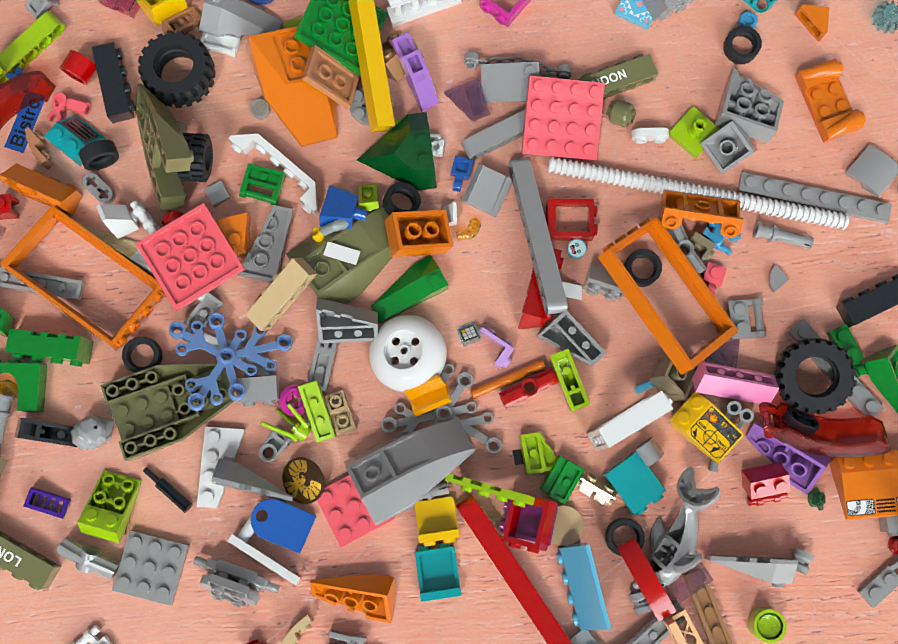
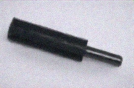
M148 467L144 468L143 472L156 483L155 487L184 513L190 510L193 505L164 478L160 479Z

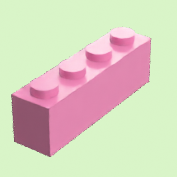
M701 362L692 377L695 392L756 404L770 405L779 390L775 375Z

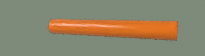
M541 359L471 389V394L474 399L545 369V364Z

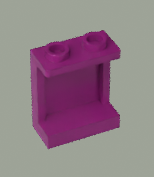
M511 499L504 503L503 510L507 512L505 519L502 518L500 523V531H503L502 535L504 534ZM528 504L525 505V508L521 507L514 538L536 542L543 508ZM556 508L555 517H554V521H553V526H552V530H551V534H550V539H549V543H548L549 546L551 545V540H552V535H553V530H554V524H555V519H556V514H557V508Z

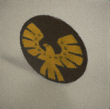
M297 457L290 460L284 467L282 474L283 485L287 494L292 496L294 501L301 504H311L320 498L324 490V477L315 462L305 457Z

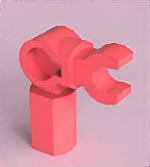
M58 92L52 97L53 110L48 113L47 120L53 122L55 116L58 117L56 122L63 120V112L65 113L66 109L88 115L91 104L72 97L68 98L63 93Z

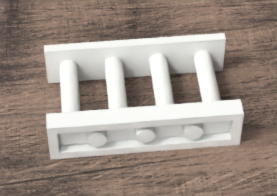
M388 0L390 7H387L386 11L392 26L395 27L461 4L462 0Z

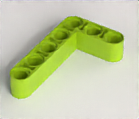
M45 12L0 53V88L5 87L10 82L6 77L7 73H14L17 67L23 70L64 32L65 25L52 12Z

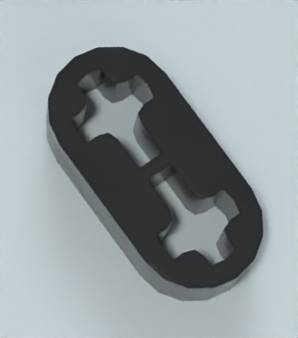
M789 407L782 414V419L788 426L807 435H813L820 428L819 422L813 416L796 408Z

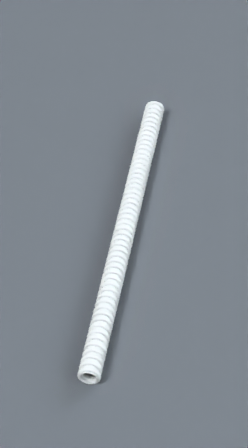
M552 156L548 166L549 173L566 174V176L572 175L573 178L577 176L578 179L583 177L584 180L588 178L589 181L593 179L595 182L612 183L614 186L618 184L619 187L624 185L625 188L629 186L630 189L634 187L636 190L640 188L642 191H653L655 194L659 192L660 195L663 194V190L738 200L741 202L740 209L743 211L745 209L748 212L752 210L753 213L758 211L759 214L776 215V217L781 216L784 219L787 217L789 220L793 218L794 221L799 219L800 222L817 223V225L822 224L825 227L828 225L830 228L834 227L835 229L845 230L849 223L848 213L831 212L828 209L825 211L823 208L819 210L817 207L813 209L812 206L807 208L806 205L789 204V202L786 201L784 203L781 200L778 202L776 199L772 201L771 198L766 200L765 197L748 196V194L742 195L740 192L736 194L735 191L731 193L730 190L725 192L724 189L707 188V186L701 187L699 184L695 186L694 183L689 185L688 182L684 184L683 181L677 182V180H666V178L660 179L658 176L654 178L653 175L648 177L647 174L643 176L642 173L636 174V172H633L632 174L630 171H619L617 168L613 170L612 167L610 169H607L606 166L602 168L601 165L596 167L595 164L591 166L589 163H578L576 160L572 162L570 159L566 161L565 158L560 160V157L555 159Z

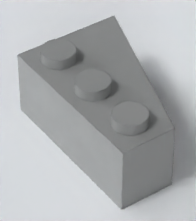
M568 311L561 313L537 336L562 351L569 349L571 356L590 366H593L606 354L605 350Z

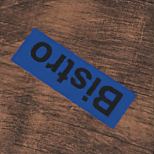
M29 91L26 92L4 146L5 148L24 153L28 144L25 129L28 127L33 131L45 102V96Z

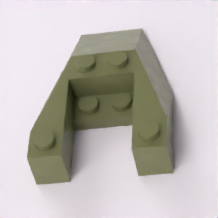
M138 83L135 112L146 165L160 210L183 208L184 200H187V191L182 187L177 172L190 171L191 162H194L193 151L189 150L188 144L171 111L142 83Z

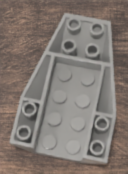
M455 419L379 442L344 461V464L364 505L377 526L413 506L476 450L459 421Z

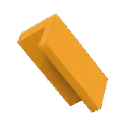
M440 375L431 377L417 387L404 390V393L411 401L412 411L415 416L452 402L449 388Z

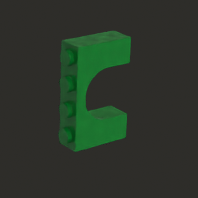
M14 359L8 360V363H1L0 360V374L10 373L18 385L16 411L44 412L47 365L41 364L40 361L28 360V363H21V360Z

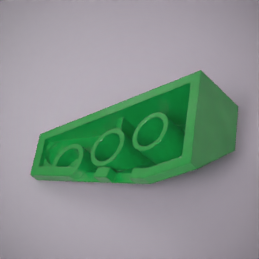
M430 255L414 263L371 308L373 311L378 312V322L381 324L448 290V283L439 266Z
M897 344L869 356L864 362V367L867 370L866 374L869 375L873 384L898 413Z

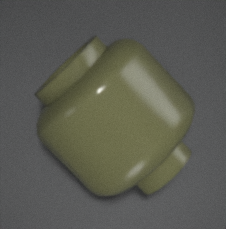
M616 100L613 105L608 106L606 115L609 116L611 124L626 127L633 123L636 109L629 102Z

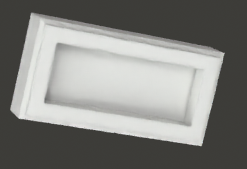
M203 33L200 39L208 50L236 57L241 42L239 37L224 34V37H217Z

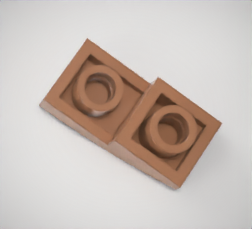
M27 127L25 133L29 147L39 163L48 170L53 164L49 161L51 156L44 150L47 147L43 143L45 138L37 130L33 132Z

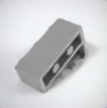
M317 298L316 316L319 343L374 341L378 337V312Z

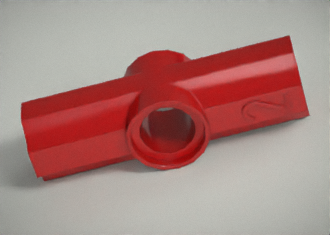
M551 367L498 394L507 409L558 384L559 381ZM524 384H532L534 391L532 393L525 392Z

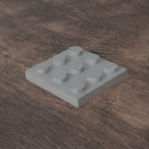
M130 530L112 591L169 606L173 605L189 545Z

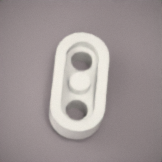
M634 129L631 131V139L637 144H644L647 141H654V143L658 144L664 143L669 139V129Z

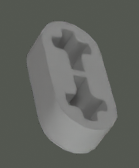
M88 173L83 177V186L100 203L111 204L115 200L113 190L96 174ZM91 179L98 185L96 188L90 184L89 181ZM101 190L107 193L109 196L107 199L100 193Z

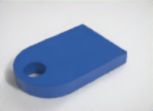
M269 498L262 500L253 508L250 522L253 531L259 537L300 554L316 515L281 500ZM259 510L267 511L268 516L263 521L256 519V513Z

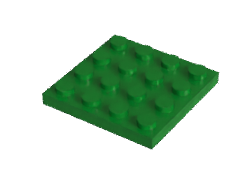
M310 0L293 38L310 48L314 45L318 46L351 72L361 76L349 1ZM375 6L380 33L388 13Z

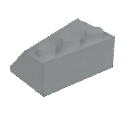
M733 68L721 97L715 126L723 128L731 121H734L748 137L769 143L777 132L784 101L767 89H760L753 84V80L750 78L745 79L738 74V70Z

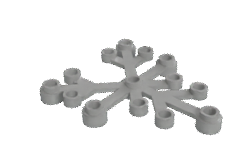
M451 364L444 366L443 372L440 375L444 382L447 381L449 376L454 374V366ZM451 367L453 371L448 374L445 372V368ZM462 372L458 376V385L451 394L452 402L436 408L433 412L424 413L419 416H415L411 410L406 408L404 403H397L394 407L395 412L399 415H404L406 418L395 420L393 417H386L381 423L382 429L387 433L394 432L397 427L408 425L400 433L401 436L405 432H413L420 422L435 419L432 424L435 425L457 419L465 433L485 444L488 452L497 453L502 448V443L498 438H489L472 427L482 423L491 424L494 417L490 412L463 420L455 416L462 413L473 414L477 410V405L474 402L453 407L463 390L469 388L473 383V377L468 372ZM463 377H467L469 379V382L467 384H463L461 382V379ZM473 404L475 406L474 411H469L467 406ZM397 406H404V411L398 412ZM442 410H446L448 412V415L446 417H442L440 415V412ZM485 415L491 416L490 422L484 420ZM389 421L393 423L391 429L386 428V423ZM491 442L497 443L496 449L490 448Z

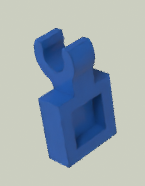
M455 156L450 176L455 177L453 191L460 192L463 179L469 180L474 160Z

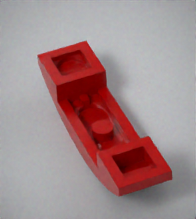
M635 538L618 546L617 549L657 620L660 621L677 612Z

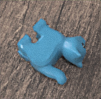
M708 223V227H706L701 235L716 244L713 248L730 255L732 253L731 249L722 244L725 236L720 233L719 223ZM741 233L737 237L728 239L734 243H737V241L741 239Z

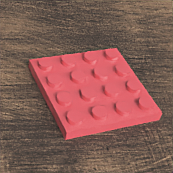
M529 76L521 153L597 160L605 83Z
M204 203L135 244L175 311L180 310L245 270Z

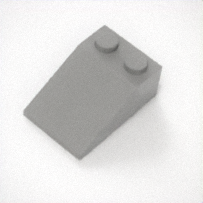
M539 62L481 64V103L526 102L528 77L539 76Z

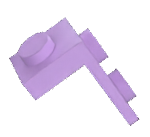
M481 327L479 330L480 334L504 349L494 366L499 370L503 366L506 368L513 359L510 357L514 350L511 347L513 344L505 338L501 340L495 336L497 333L491 328L487 327L485 329Z

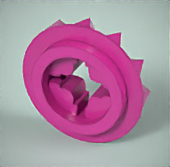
M299 385L286 387L279 397L281 409L290 416L295 415L288 408L287 403L293 400V393L297 398H301L298 389ZM302 399L298 402V408L291 404L300 415L306 412Z

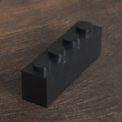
M114 42L92 47L107 118L112 123L135 118L133 111H136L134 101L130 99L132 89L129 82L126 81L128 72L126 66L122 63V59H124L122 49L118 48Z
M898 274L891 277L893 281L889 283L884 280L876 284L875 290L870 291L868 288L859 292V297L853 299L851 296L842 300V305L836 309L844 324H847L848 328L898 305Z

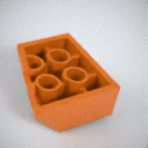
M17 163L0 174V180L20 195L50 207L53 205L60 211L72 216L83 196L77 191L78 188L69 183L64 185L54 177L50 176L48 178L39 171L30 170Z

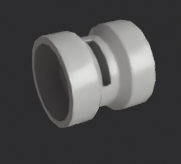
M794 548L793 559L798 560L796 571L808 575L810 570L808 566L810 562H813L814 555Z
M641 590L628 594L630 600L634 603L635 615L652 611Z

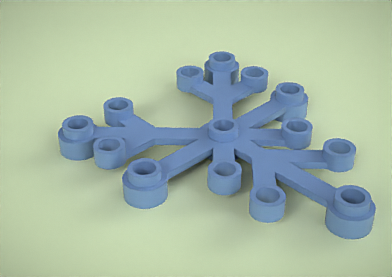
M216 312L209 316L208 323L210 328L215 330L219 348L205 341L202 322H192L191 331L195 335L185 331V325L182 322H172L169 325L170 336L175 339L182 338L189 342L176 345L177 355L185 356L188 351L203 349L216 356L218 362L209 376L198 379L190 378L185 382V388L189 392H194L198 387H201L198 393H193L189 396V408L194 411L201 410L205 405V397L209 391L211 392L210 401L213 405H220L222 403L223 395L219 392L216 380L224 368L230 383L228 390L230 399L234 401L243 399L245 388L242 384L238 383L233 366L243 370L247 377H255L257 367L253 364H247L239 358L246 357L263 366L267 373H273L276 370V362L258 354L278 349L281 351L290 350L293 343L291 336L282 334L275 342L255 346L259 339L266 335V330L262 334L257 333L256 331L259 329L256 326L253 335L244 349L236 350L240 343L246 341V331L243 329L237 330L234 339L227 346L223 332L225 319L221 313ZM218 321L220 324L214 325L213 322ZM198 325L201 328L196 330L193 327ZM175 330L181 331L179 334L174 333ZM238 334H243L244 337H243V338H239L237 335H238ZM285 342L288 345L282 346L281 343ZM184 347L186 350L181 352L178 349ZM224 356H229L230 359H229V360H224L223 357H224ZM272 364L274 368L269 369L267 365ZM253 369L255 372L249 373L247 370ZM194 383L195 386L193 388L188 387V384ZM238 391L240 395L234 396L233 392ZM219 396L221 399L214 401L213 397ZM199 401L200 405L194 406L193 402Z

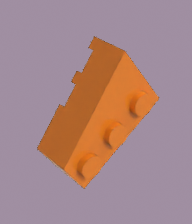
M248 212L215 220L235 254L247 255L251 229V217Z

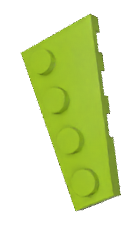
M451 473L445 478V481L461 485V490L472 493V490L475 489L478 490V495L485 497L493 494L496 495V500L506 503L508 499L514 500V505L524 508L526 504L532 506L534 504L535 498Z

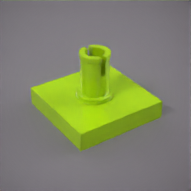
M693 106L671 129L669 137L696 159L704 151L700 143L719 131L720 128L715 126L712 121Z

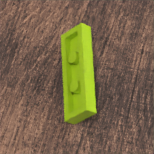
M318 379L299 385L298 389L316 442L336 437Z

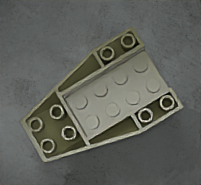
M380 206L378 209L368 211L365 221L354 219L351 229L330 233L320 242H316L310 236L286 255L289 259L302 257L318 273L309 283V286L318 298L347 305L365 291L393 258L391 257L384 222L389 215L383 206ZM327 242L361 251L357 264L354 265L323 255Z

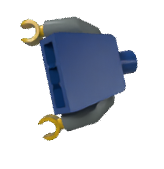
M329 186L326 190L327 194L323 196L325 200L320 213L321 227L320 229L314 227L312 230L315 234L312 235V238L316 242L322 241L330 233L351 229L354 219L366 220L368 210L358 208V197L347 187L336 188Z

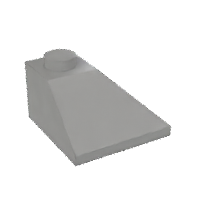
M731 121L700 143L721 174H724L757 150L747 134L734 121Z

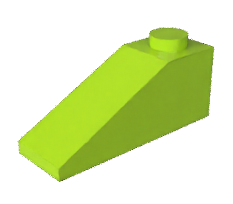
M569 349L550 355L569 410L572 412L590 405Z

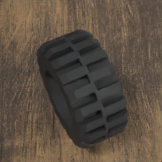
M173 30L167 31L165 35L160 33L156 35L158 38L155 40H149L148 47L144 46L141 51L143 56H139L138 59L140 64L138 66V73L144 86L168 107H172L173 104L176 108H182V105L189 107L193 106L192 102L197 101V103L202 101L201 97L203 95L207 96L210 92L208 88L213 87L214 80L212 78H215L216 75L214 62L200 39H196L194 35L190 33L186 35L184 31L179 30L177 33H174ZM185 57L193 60V68L190 74L183 80L178 82L162 80V70L172 59Z
M810 338L792 343L780 354L779 361H776L775 366L777 367L774 375L779 386V395L791 407L805 413L826 414L828 411L833 412L837 410L838 406H843L847 402V397L852 396V387L856 386L857 380H854V375L857 372L856 368H853L852 364L854 361L852 357H848L847 351L827 339ZM819 357L830 364L833 371V380L825 392L816 395L808 394L798 386L796 371L799 364L805 359Z

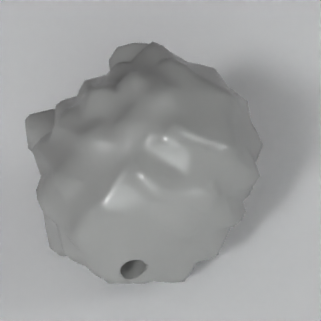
M93 414L79 420L71 431L72 443L81 450H94L101 447L112 438L110 432L113 428L114 420L94 416Z

